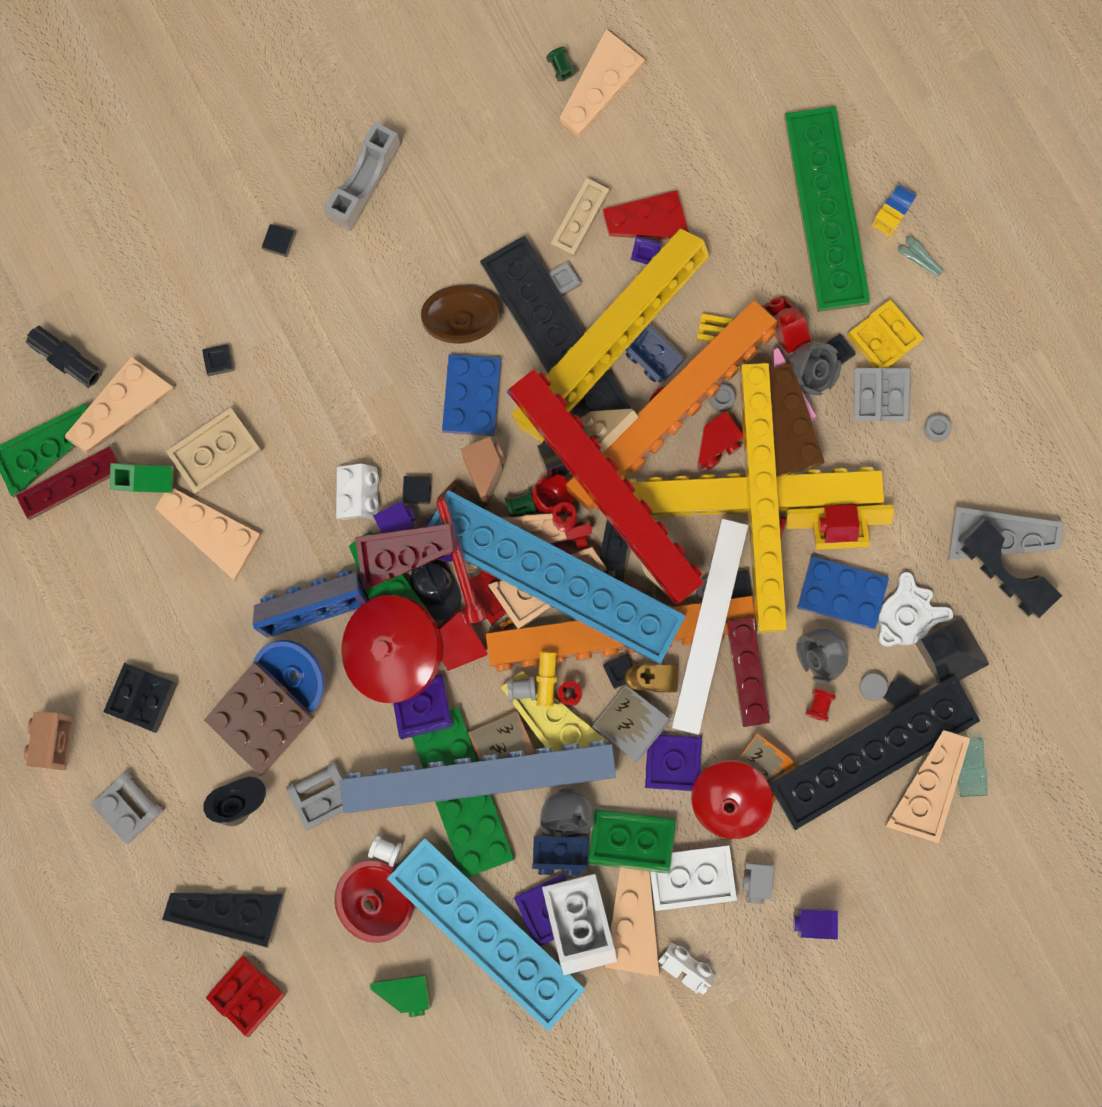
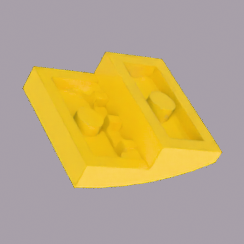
M891 299L847 334V337L873 368H890L924 340Z

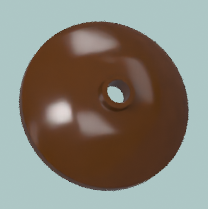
M468 285L451 286L435 292L425 301L421 309L422 325L428 334L440 341L452 344H465L483 338L495 328L499 320V306L496 299L489 292Z

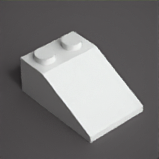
M592 874L542 887L563 975L617 962L596 875Z

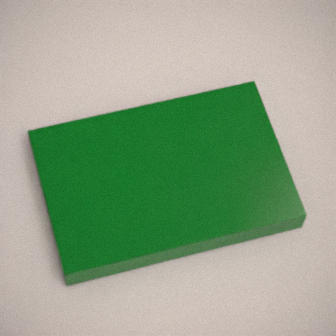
M595 809V827L592 829L588 864L670 874L676 819Z

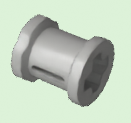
M534 676L524 680L507 678L509 702H513L514 699L531 698L532 701L536 700Z

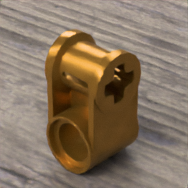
M643 664L641 666H633L626 671L625 682L633 690L676 693L678 665Z

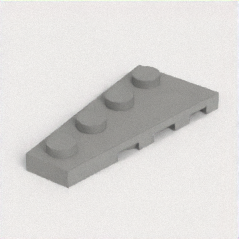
M955 507L947 560L968 558L960 550L963 545L959 540L981 518L986 519L1005 538L1001 555L1060 549L1064 522Z

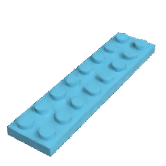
M425 838L387 878L547 1031L555 1025L585 991L570 974L563 975L561 966Z

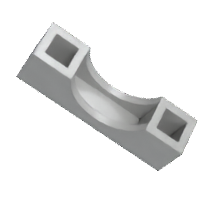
M374 122L362 143L361 153L353 172L342 186L336 187L324 208L328 220L351 231L400 146L396 132Z

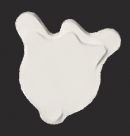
M903 572L898 578L896 592L881 607L878 618L880 627L879 643L884 647L915 644L927 636L934 625L952 620L953 611L949 607H932L930 600L933 597V592L929 589L917 587L913 575L909 572Z

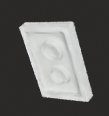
M729 846L672 853L670 874L650 872L655 911L737 901Z

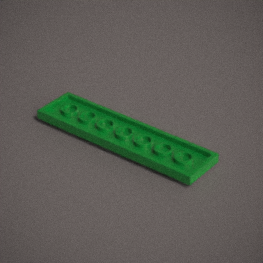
M836 106L785 113L784 120L817 312L869 305L870 297Z

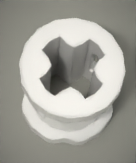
M377 834L369 850L368 857L371 859L373 857L388 862L389 866L394 867L401 852L402 844H392L381 839V836Z

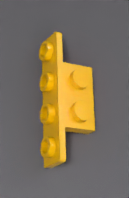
M894 505L857 506L860 524L857 542L825 543L824 533H819L818 518L823 517L824 507L787 510L786 529L812 528L815 550L869 547L870 539L867 526L892 524Z

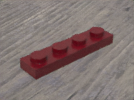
M109 446L16 495V498L26 518L32 520L109 479L111 463H119L113 449Z
M751 616L727 620L726 626L742 726L749 727L770 723L754 618Z

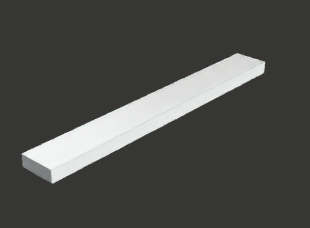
M725 519L721 520L672 729L699 735L748 529L746 524Z

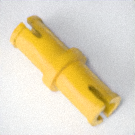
M540 651L539 675H536V681L538 682L536 705L540 707H553L554 683H557V676H555L557 652Z

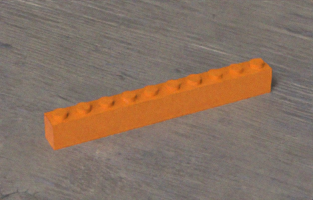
M755 300L637 414L638 418L602 453L605 458L610 457L617 465L619 470L616 472L622 480L632 471L635 473L639 471L646 463L645 458L651 452L653 454L657 453L665 444L663 440L670 433L675 435L684 425L682 422L689 415L693 417L701 409V403L707 397L711 399L718 393L721 388L720 384L726 378L730 380L739 371L738 366L744 360L748 362L758 352L756 348L762 342L766 344L775 336L777 320ZM573 477L566 484L567 491L590 513L595 508L599 510Z
M752 596L730 600L726 621L753 616L755 623ZM702 603L671 607L686 616L672 643L682 641V645H692ZM579 621L486 633L490 667L496 668L497 672L512 670V665L523 664V668L539 666L540 651L557 652L556 664L566 662V657L576 656V660L591 659L592 654L602 653L603 657L619 654L618 650L629 649V653H636L634 650ZM726 622L721 640L725 639L724 635H728Z

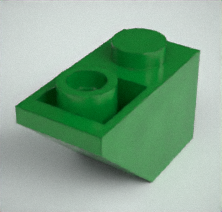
M127 462L111 463L110 490L173 493L174 466Z

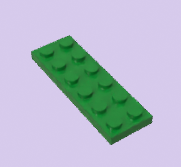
M458 707L450 710L453 727L412 737L423 769L428 768L427 763L443 761L444 766L455 765L454 760L471 758V763L479 762ZM491 795L435 802L458 867L465 877H471L514 860Z

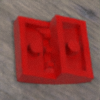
M242 956L205 998L223 1017H227L244 1036L250 1037L286 995L254 964Z

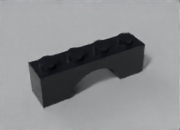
M981 518L959 540L963 545L960 550L970 560L976 558L982 564L979 569L989 579L995 577L1001 583L998 588L1008 598L1014 596L1020 602L1017 607L1026 616L1030 617L1033 615L1040 618L1062 595L1043 576L1036 575L1030 578L1019 579L1008 573L1001 559V549L1005 538L986 519Z

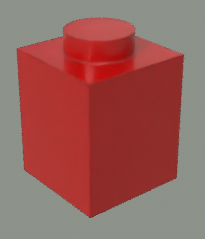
M856 504L824 506L823 517L818 518L819 533H824L825 543L857 542L860 524Z

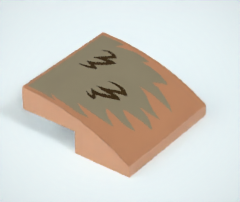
M518 711L468 732L480 761H482L481 756L498 754V759L509 758L508 753L525 751V756L536 754Z

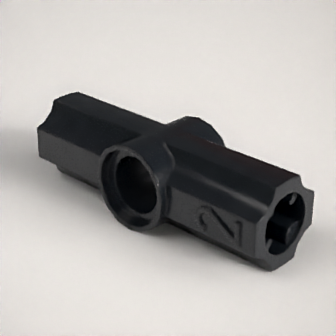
M39 325L33 328L27 335L25 343L37 353L47 358L46 361L62 373L69 374L87 388L95 385L99 380L102 371L88 359L82 357L81 353L66 341H60Z

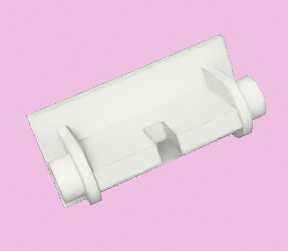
M672 942L658 961L662 964L661 968L675 978L682 971L686 973L681 982L696 994L700 992L703 995L708 987H711L716 976L707 964L698 962L690 956L684 947L676 946Z

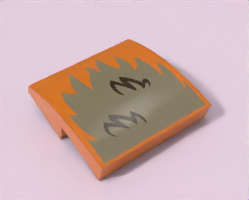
M757 733L738 759V761L748 763L757 768L768 781L797 765L796 762ZM773 794V804H774V802L776 801V798H775V796H774V794Z

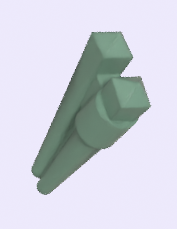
M906 237V243L910 248L907 249L905 246H899L898 252L939 277L940 273L943 272L941 267L927 254L924 247L913 237Z

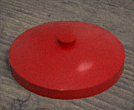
M394 595L376 597L361 605L346 625L341 646L343 666L353 686L367 698L381 703L405 702L421 694L433 681L438 671L442 654L441 636L431 614L418 602L407 597Z

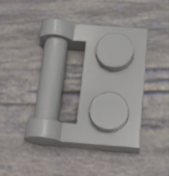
M335 762L327 765V769L296 785L292 783L286 786L288 795L305 830H309L343 812L340 780L343 778ZM331 778L333 779L334 786L302 802L300 794Z
M128 771L120 775L91 804L125 844L133 841L163 812L159 805H154L132 781L133 776ZM125 788L146 811V815L143 818L119 793L120 790Z

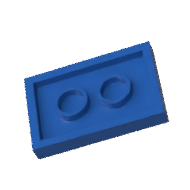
M449 354L442 423L443 433L495 437L501 358Z
M811 556L797 608L875 630L889 578Z

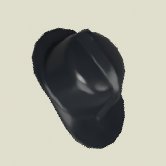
M437 559L412 570L410 575L411 588L433 619H447L460 607L461 594L445 563Z
M256 777L241 778L213 790L204 801L203 811L212 822L222 823L230 827L240 825L248 818L249 814L256 811L262 805L266 797V787L263 781Z

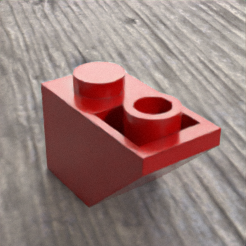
M785 296L774 298L769 303L761 306L777 320L775 338L788 354L800 345L811 341L805 317Z
M726 411L704 426L697 462V469L699 471L704 468L707 470L714 468L721 462L719 459L726 453L730 456L742 447L740 443L743 441V434Z

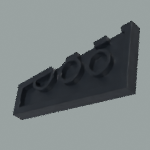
M170 893L162 920L269 948L284 894Z

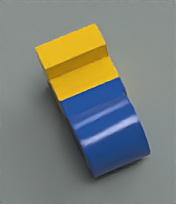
M899 184L882 209H880L871 226L891 238L917 194Z

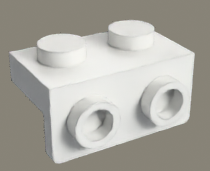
M362 463L337 467L336 519H374L373 515L378 513L379 476L377 467Z

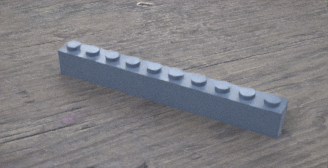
M606 740L589 742L590 747L579 748V744L562 746L563 751L552 752V747L535 749L536 754L526 756L525 751L508 753L509 758L498 759V754L481 756L482 761L472 763L471 758L454 760L455 765L444 766L443 761L427 763L428 768L418 770L417 765L400 767L401 772L390 773L389 768L373 770V776L363 777V772L346 774L347 779L340 780L343 813L616 778L612 744L606 745Z

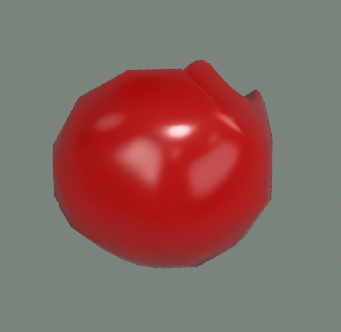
M560 474L550 478L545 476L541 478L532 490V499L538 510L546 514H552L557 504L561 502L571 504L575 498L567 491L566 487L570 480Z

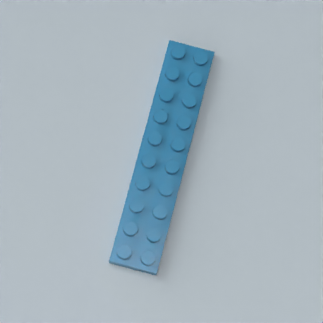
M447 491L444 499L447 501L453 524L455 523V531L464 561L650 660L661 664L686 617L685 615L455 493ZM438 509L428 527L442 525Z

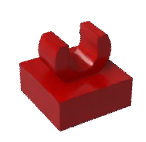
M588 519L576 522L570 531L565 532L567 540L574 539L577 550L588 548L585 535L593 534Z

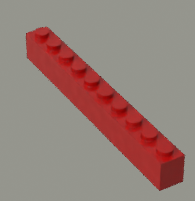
M533 369L508 389V395L673 603L679 604L704 584L701 579L703 576L702 572L694 563L690 565L684 558L686 553L677 542L673 544L667 537L669 531L661 521L656 523L650 515L652 510L643 499L639 501L633 494L635 492L633 485L626 478L622 480L616 472L619 469L610 457L605 458L599 451L602 448L599 442L593 436L588 437L582 430L585 427L583 422L577 415L571 416L567 411L566 407L568 404L559 393L555 395L548 387L551 383L542 372L537 373Z

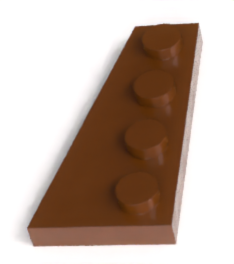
M792 362L769 369L776 478L824 464L825 460L798 379L793 371Z

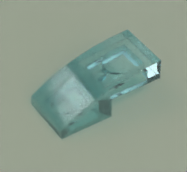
M981 737L970 738L958 778L960 797L988 795L987 768L984 765V740Z

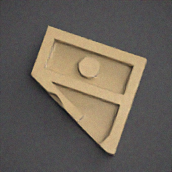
M632 409L589 411L580 420L585 426L582 430L588 437L593 436L602 447L599 451L603 453L638 416Z

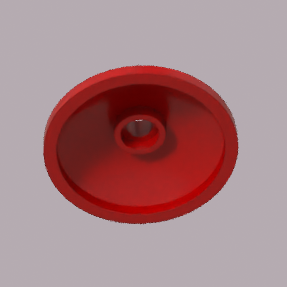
M723 760L711 764L699 774L692 789L691 803L696 818L709 832L726 839H742L752 836L765 826L773 808V793L766 777L754 766L738 760ZM732 803L735 808L728 809L725 804Z
M364 861L355 864L341 876L335 889L334 904L340 922L349 933L366 942L381 943L395 938L405 930L413 914L414 904L387 879L396 869L386 863ZM364 903H368L371 910H367Z

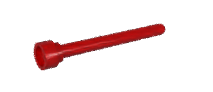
M439 498L436 501L442 525L453 524L446 499ZM457 538L458 551L451 553L466 604L463 617L465 624L470 625L487 618L484 609H481L480 604L477 605Z

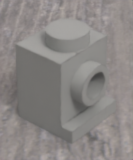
M744 863V869H749V875L744 874L743 891H747V903L764 904V899H771L774 866Z

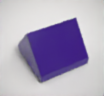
M636 236L630 260L648 265L651 259L660 251L661 243Z

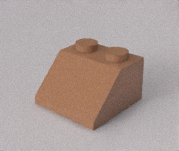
M491 437L460 448L464 462L484 507L489 505L503 472L501 464L505 462L499 443L493 444Z
M34 712L33 718H30L28 723V733L31 735L29 745L27 744L24 750V760L27 761L26 766L66 770L73 717L60 713Z

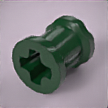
M566 47L556 48L546 56L547 62L552 64L556 72L555 77L558 82L573 77L577 72L567 56L568 50Z
M530 490L521 496L511 499L509 497L504 498L510 518L528 512L536 513Z

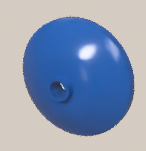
M279 640L266 645L257 653L253 663L258 661L310 713L318 707L324 695L325 679L321 665L311 651L297 642Z

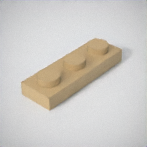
M588 178L585 179L550 243L552 248L574 258L609 194L608 188Z

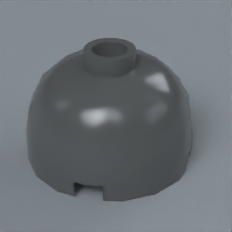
M810 341L800 345L793 351L789 363L792 362L793 371L803 392L811 395H822L824 393L821 392L827 388L831 389L838 380L841 361L837 360L836 353L838 351L830 344Z
M828 629L813 630L799 637L801 642L796 645L799 661L806 672L810 668L815 675L812 678L815 682L828 684L844 672L848 665V646L843 638Z
M573 789L559 790V793L546 799L541 809L540 829L548 835L554 836V831H564L562 837L581 836L590 833V827L593 829L595 827L594 811L590 802L583 795L575 793Z

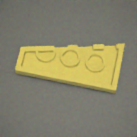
M522 671L512 680H524L530 677ZM536 682V700L532 701L531 698L514 699L512 702L544 747H552V752L563 751L562 746L579 744V748L590 747L589 742L606 740L554 697L553 707L537 706L538 684ZM506 683L501 687V689L508 697V688Z

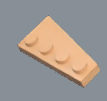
M131 357L66 433L65 438L88 454L114 435L115 431L123 425L129 424L134 420V417L145 409L148 410L156 404V401L164 395L167 396L174 389L170 384Z
M174 488L173 493L163 494L155 508L234 581L237 580L261 537L254 530Z

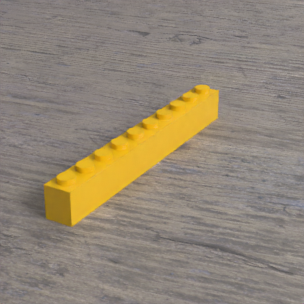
M679 229L658 254L651 259L648 265L636 275L628 287L618 295L617 299L608 309L601 314L598 320L586 330L578 342L568 350L567 354L558 364L550 370L546 376L551 383L548 387L555 395L559 393L568 404L566 407L568 412L576 406L710 257L703 239ZM517 406L511 415L519 429L542 443L544 441L542 436Z
M769 363L743 364L739 371L756 635L784 633L787 627Z
M873 467L859 468L858 472H848V469L845 468L833 469L832 473H821V470L805 471V474L795 475V473L776 478L779 512L796 508L811 509L853 504L857 506H873L884 503L882 471H874ZM739 473L728 474L726 478H716L715 475H702L700 479L689 480L688 476H677L673 478V481H663L661 477L648 478L647 482H636V479L632 478L627 479L635 488L633 494L639 501L643 499L651 508L652 513L650 515L652 518L748 513L746 477H742V474Z

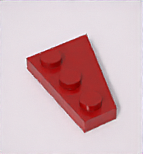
M677 190L602 209L608 235L611 237L636 238L637 236L667 240V238L673 237L679 229L689 232Z

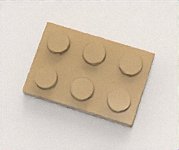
M230 407L171 447L166 453L197 496L261 452V449Z

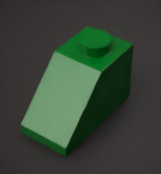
M427 974L370 983V989L400 1013H408L409 1017L425 1015V1010L431 1008Z

